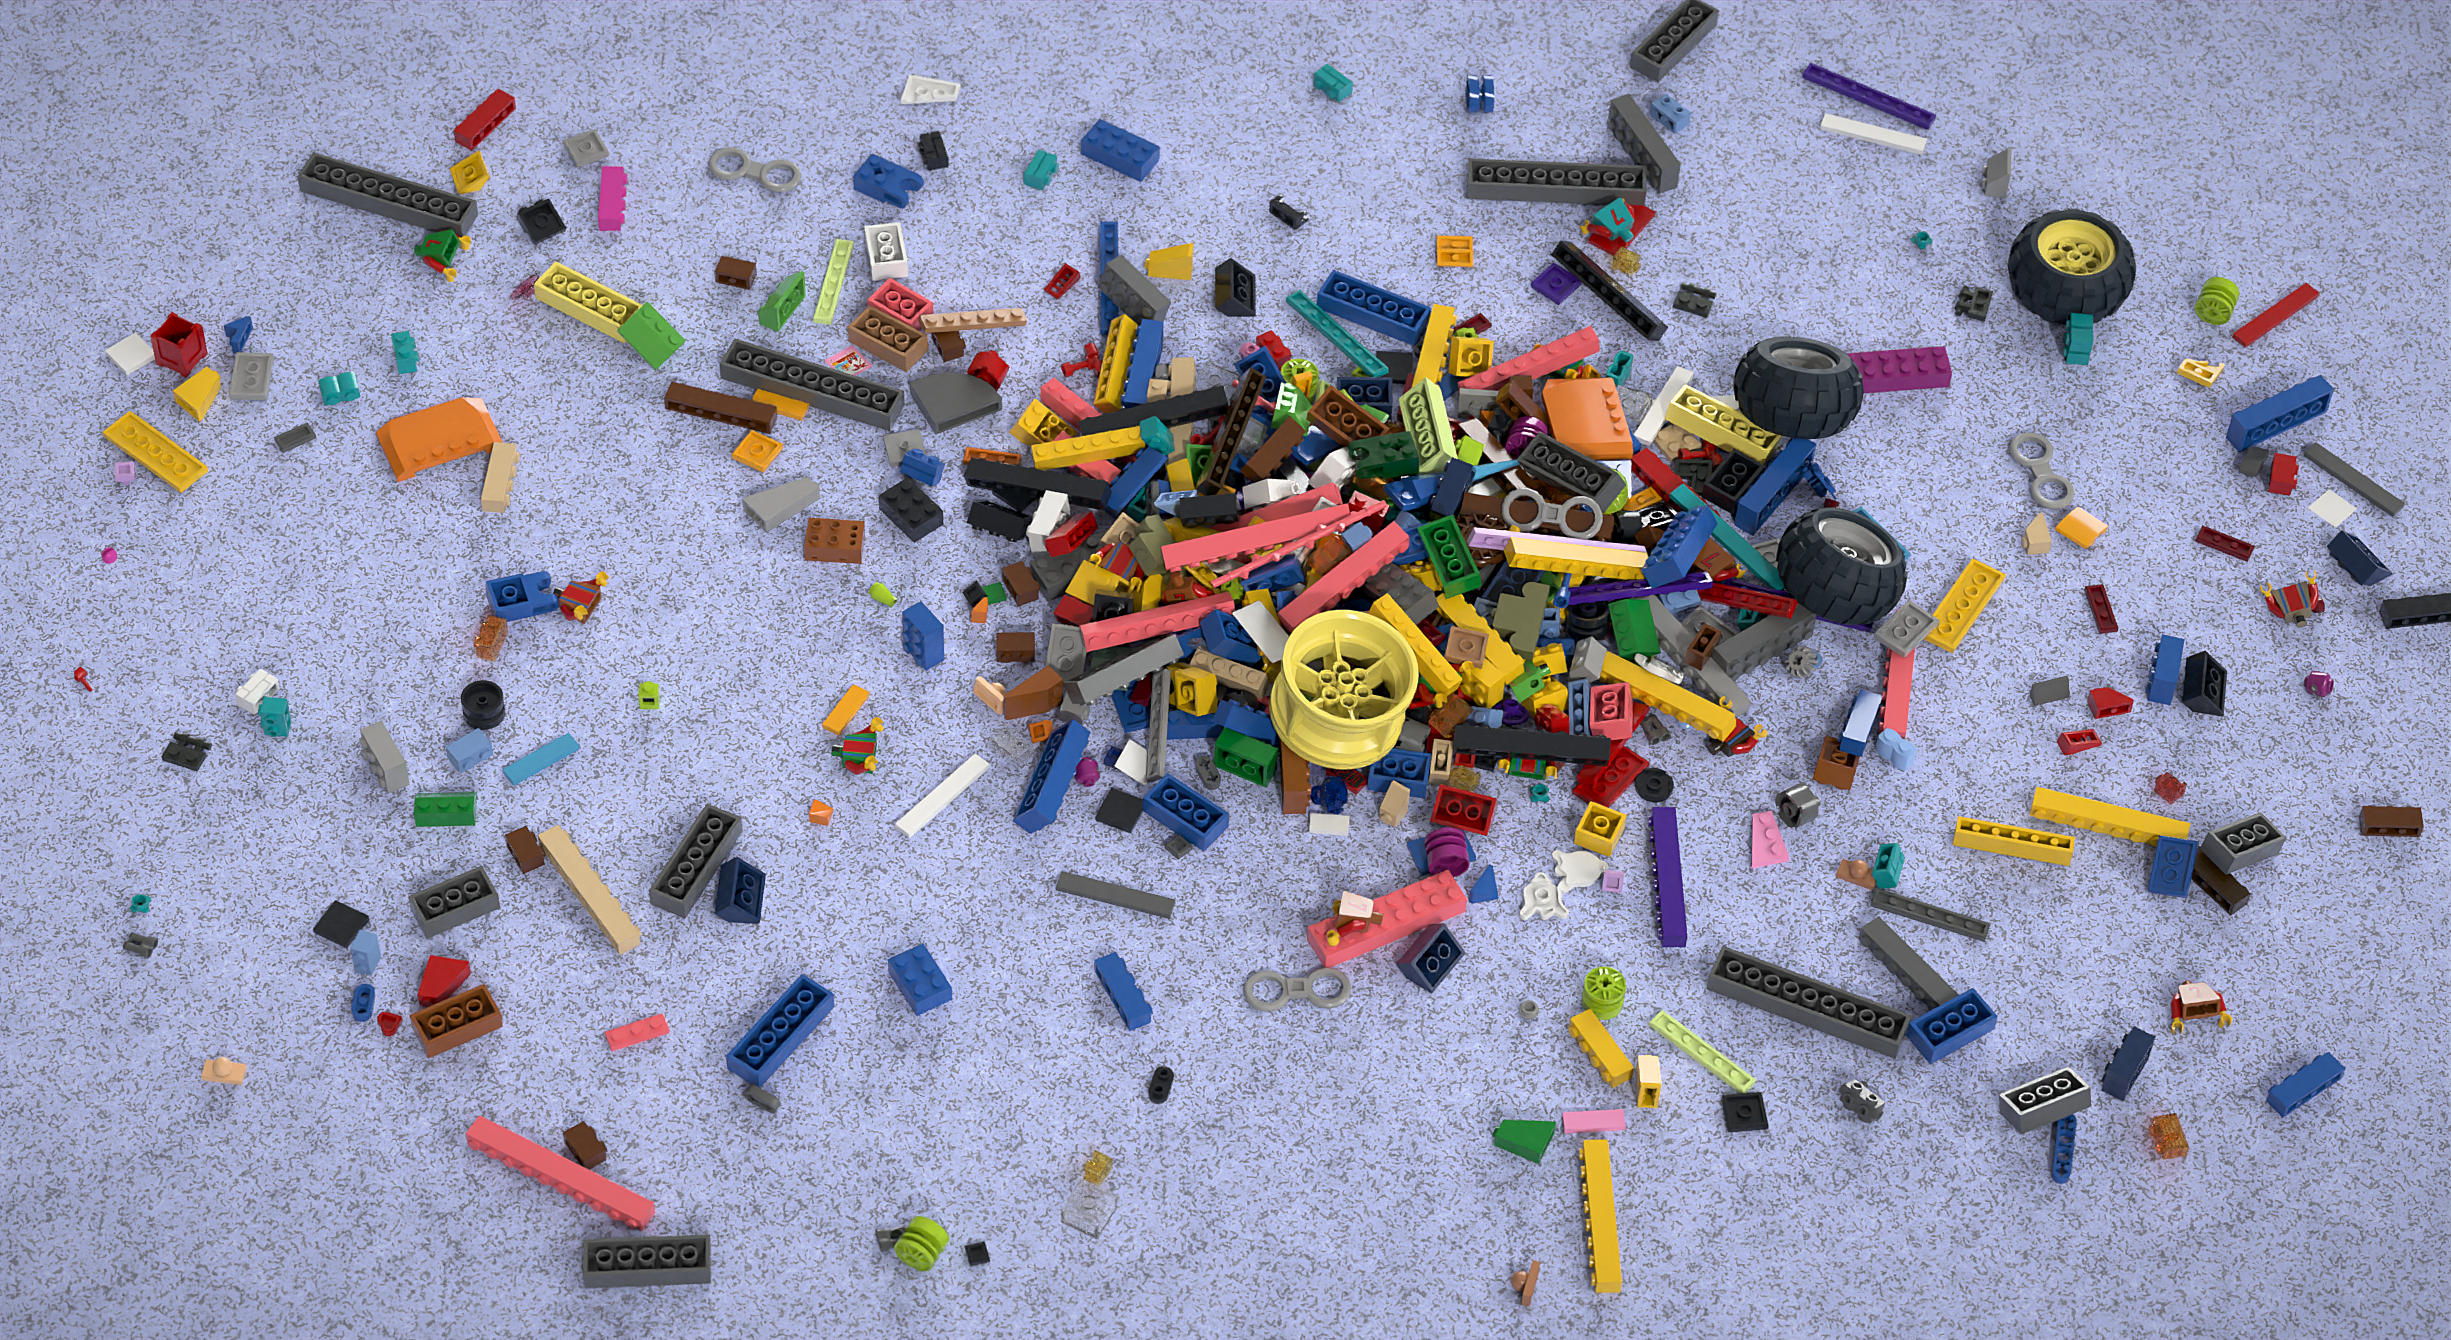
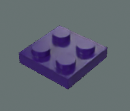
M1553 263L1531 282V288L1557 305H1560L1581 286L1582 282L1573 274Z

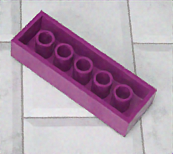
M1945 346L1846 353L1858 366L1859 373H1862L1864 394L1950 387L1952 370Z

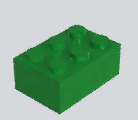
M1225 727L1215 742L1214 764L1216 768L1267 788L1276 773L1278 749L1270 744H1265L1253 737H1248Z

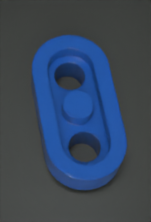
M361 984L355 989L351 1011L356 1021L365 1022L372 1017L376 994L374 987L370 984Z

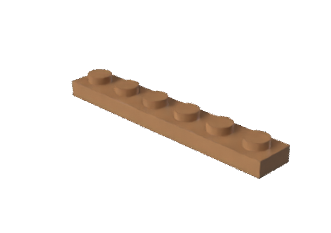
M1022 308L920 315L919 322L924 333L1025 326L1027 318Z

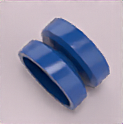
M1492 74L1482 75L1480 84L1477 75H1467L1465 100L1468 113H1478L1480 104L1483 113H1493L1494 80Z

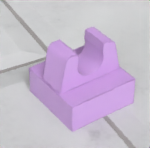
M134 461L115 463L116 482L130 485L131 481L135 480Z
M1605 869L1602 891L1622 893L1624 872Z

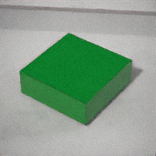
M1001 582L982 587L988 595V605L1007 600Z

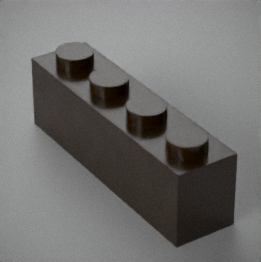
M2198 846L2191 880L2231 916L2248 904L2251 893L2231 873L2226 875Z

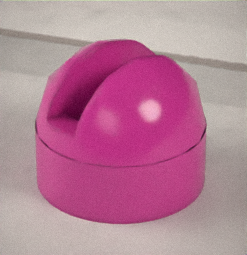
M107 547L102 551L103 562L111 564L117 560V553L113 548Z

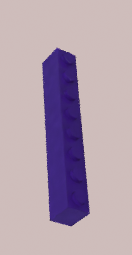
M1652 807L1651 815H1648L1647 822L1648 826H1651L1652 831H1649V842H1653V847L1650 848V857L1654 858L1652 875H1656V879H1653V890L1657 891L1655 907L1659 908V912H1656V923H1660L1657 936L1658 940L1662 942V947H1686L1688 935L1676 807Z

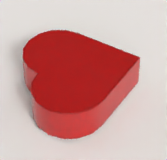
M382 1012L377 1016V1022L381 1027L383 1035L388 1037L396 1034L403 1021L402 1016L390 1012Z

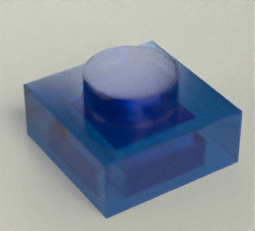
M1111 746L1103 760V764L1119 770L1115 767V764L1123 750Z

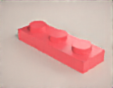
M662 1013L606 1031L605 1037L612 1052L668 1034L669 1028Z

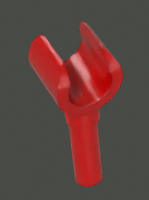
M78 667L74 671V679L81 682L89 692L92 691V687L84 678L87 676V672L84 668Z

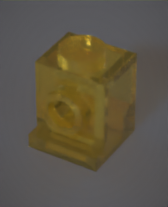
M1621 247L1613 258L1612 270L1618 269L1623 273L1633 276L1634 273H1638L1640 270V255Z
M1461 765L1458 769L1453 768L1450 772L1449 786L1474 792L1480 785L1481 774L1478 772L1476 774Z
M1094 1150L1092 1161L1089 1160L1084 1167V1181L1090 1185L1094 1184L1100 1187L1112 1170V1158Z

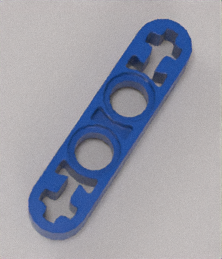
M2073 1114L2059 1119L2057 1122L2051 1177L2053 1181L2059 1184L2067 1183L2071 1175L2077 1119ZM2065 1120L2069 1121L2068 1130L2064 1129ZM2066 1136L2070 1139V1142L2063 1143L2060 1141V1137ZM2064 1153L2069 1159L2061 1160L2058 1154ZM2060 1166L2064 1167L2063 1176H2059Z

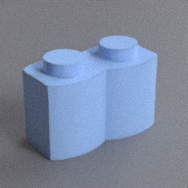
M1886 728L1878 735L1875 748L1877 753L1883 758L1890 760L1898 769L1906 771L1914 763L1916 747L1911 742L1902 739L1896 731L1890 728Z

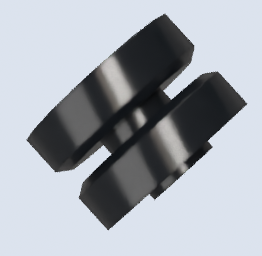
M1596 601L1594 603L1586 602L1568 605L1566 628L1569 636L1577 641L1591 636L1597 641L1603 639L1608 633L1609 606L1605 601Z
M479 680L468 684L463 689L460 697L463 718L467 725L474 729L489 730L498 726L504 720L506 714L503 691L499 685L492 681Z

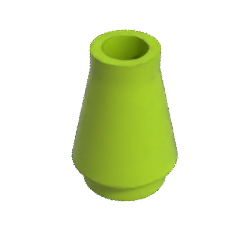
M875 582L868 592L872 599L890 608L897 602V598L894 597L883 583Z

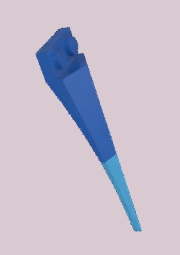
M1515 459L1474 466L1477 472L1473 481L1520 464ZM1441 471L1404 477L1401 481L1385 484L1384 491L1401 511L1417 509L1429 503L1433 495H1437L1439 490L1437 489L1440 478H1444L1446 472Z

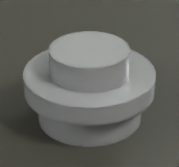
M1526 1000L1520 1005L1519 1014L1524 1019H1534L1539 1014V1007L1534 1001Z

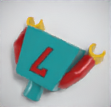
M1620 197L1596 212L1591 223L1585 220V226L1580 225L1581 232L1583 234L1595 233L1610 240H1615L1621 236L1625 243H1627L1634 237L1630 232L1635 219L1634 208L1626 203L1624 198L1621 199Z

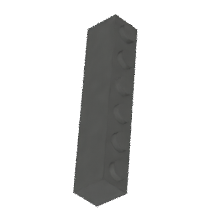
M1879 916L1861 928L1859 935L1861 944L1864 947H1868L1873 952L1875 958L1879 961L1881 960L1887 966L1889 972L1895 974L1901 983L1914 993L1918 1000H1922L1927 1005L1929 1011L1959 996Z

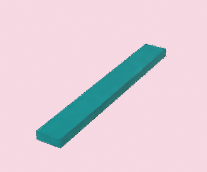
M1301 290L1286 297V302L1369 377H1381L1388 373V367Z
M1681 484L1669 496L1685 512L1690 511L1695 506L1702 507L1706 505L1684 484ZM1710 508L1718 523L1711 536L1768 588L1783 591L1785 586L1780 580L1777 568Z

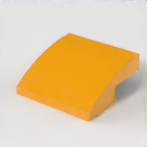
M1437 235V266L1473 267V236Z
M2077 507L2056 526L2055 530L2082 548L2087 549L2095 543L2097 537L2106 532L2108 526Z

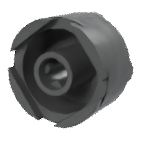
M1405 716L1402 731L1393 748L1423 752L1425 744L1422 743L1428 737L1431 727Z
M1804 782L1778 793L1775 798L1776 807L1779 806L1781 811L1778 813L1779 817L1790 828H1798L1816 819L1818 816V806L1821 805L1820 799L1812 793Z

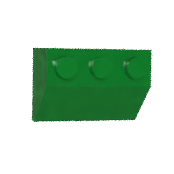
M1624 599L1608 604L1621 658L1631 662L1635 661L1634 657L1637 653L1647 657L1661 654L1649 600Z
M477 792L417 793L414 801L416 827L476 826Z

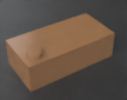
M871 305L847 327L850 343L905 372L929 351L926 334Z

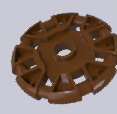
M1475 513L1472 516L1466 517L1464 515L1455 520L1476 567H1485L1487 564L1495 565L1506 558L1504 550L1471 547L1467 543V539L1474 527L1509 531L1508 526L1500 519L1491 518L1487 514Z

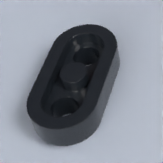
M1162 1066L1154 1071L1148 1090V1097L1151 1102L1162 1104L1167 1101L1174 1081L1172 1069Z

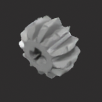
M1799 646L1798 649L1792 648V654L1786 653L1789 657L1788 660L1784 661L1788 665L1786 670L1791 672L1790 674L1793 677L1798 676V678L1802 679L1804 676L1809 677L1810 671H1816L1813 666L1818 664L1814 660L1817 656L1812 652V649Z

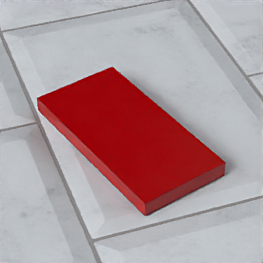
M1631 205L1634 208L1635 219L1630 232L1634 237L1627 243H1625L1621 236L1615 240H1610L1595 233L1588 239V243L1619 258L1653 219L1656 211L1644 205Z
M1623 746L1594 786L1580 782L1572 790V794L1587 804L1591 801L1609 808L1636 780L1637 775L1649 766L1650 762Z

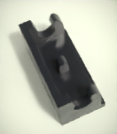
M1279 194L1269 201V213L1296 231L1309 220V217L1305 216L1308 212L1305 210L1301 213L1286 204L1282 199L1284 196Z

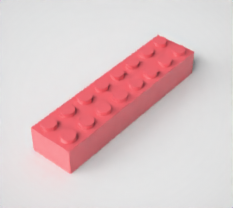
M1446 870L1374 899L1372 911L1383 913L1381 925L1370 923L1366 933L1353 932L1342 938L1338 937L1339 943L1335 946H1330L1327 941V932L1330 930L1337 931L1335 927L1338 915L1308 926L1307 941L1323 967L1330 968L1423 930L1429 924H1437L1466 912L1467 898L1450 871Z

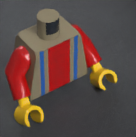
M2314 570L2315 576L2313 578H2309L2306 571L2305 576L2309 580L2308 584L2307 581L2273 590L2272 594H2270L2272 589L2270 583H2266L2268 591H2264L2260 585L2259 591L2265 594L2266 597L2264 599L2269 611L2278 618H2283L2286 623L2295 621L2298 628L2306 626V618L2312 616L2311 610L2316 608L2319 599L2317 582H2315L2317 577L2316 571Z

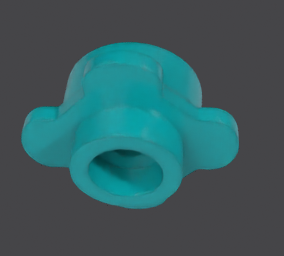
M1920 231L1916 234V237H1912L1911 242L1916 244L1919 249H1925L1927 245L1933 243V240L1927 232Z
M1537 784L1530 788L1532 793L1530 800L1532 802H1549V788L1547 786Z
M137 894L132 897V906L130 907L132 913H148L150 911L149 903L152 900L149 896Z

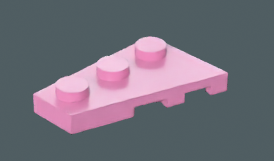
M1772 811L1753 814L1751 868L1788 862L1789 855Z

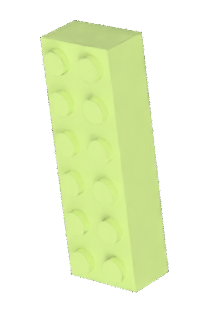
M1425 377L1399 398L1405 429L1411 432L1420 457L1418 475L1444 471L1447 461H1451L1452 457L1458 459L1441 389Z

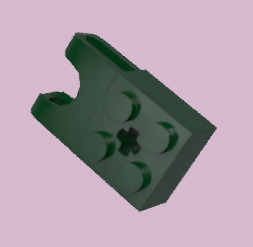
M1410 431L1355 440L1348 445L1347 451L1350 458L1361 460L1355 466L1356 476L1361 480L1376 477L1386 479L1419 473L1420 457Z

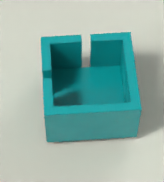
M2071 313L2070 320H2066L2065 331L2067 332H2063L2062 342L2066 344V346H2063V356L2066 357V364L2088 365L2093 346V330H2090L2093 329V315Z

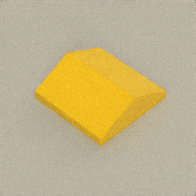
M479 150L449 168L459 195L481 190L490 177Z

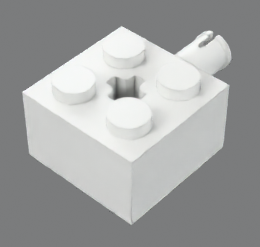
M1265 479L1242 487L1245 509L1253 511L1294 497L1300 493V486L1294 480Z

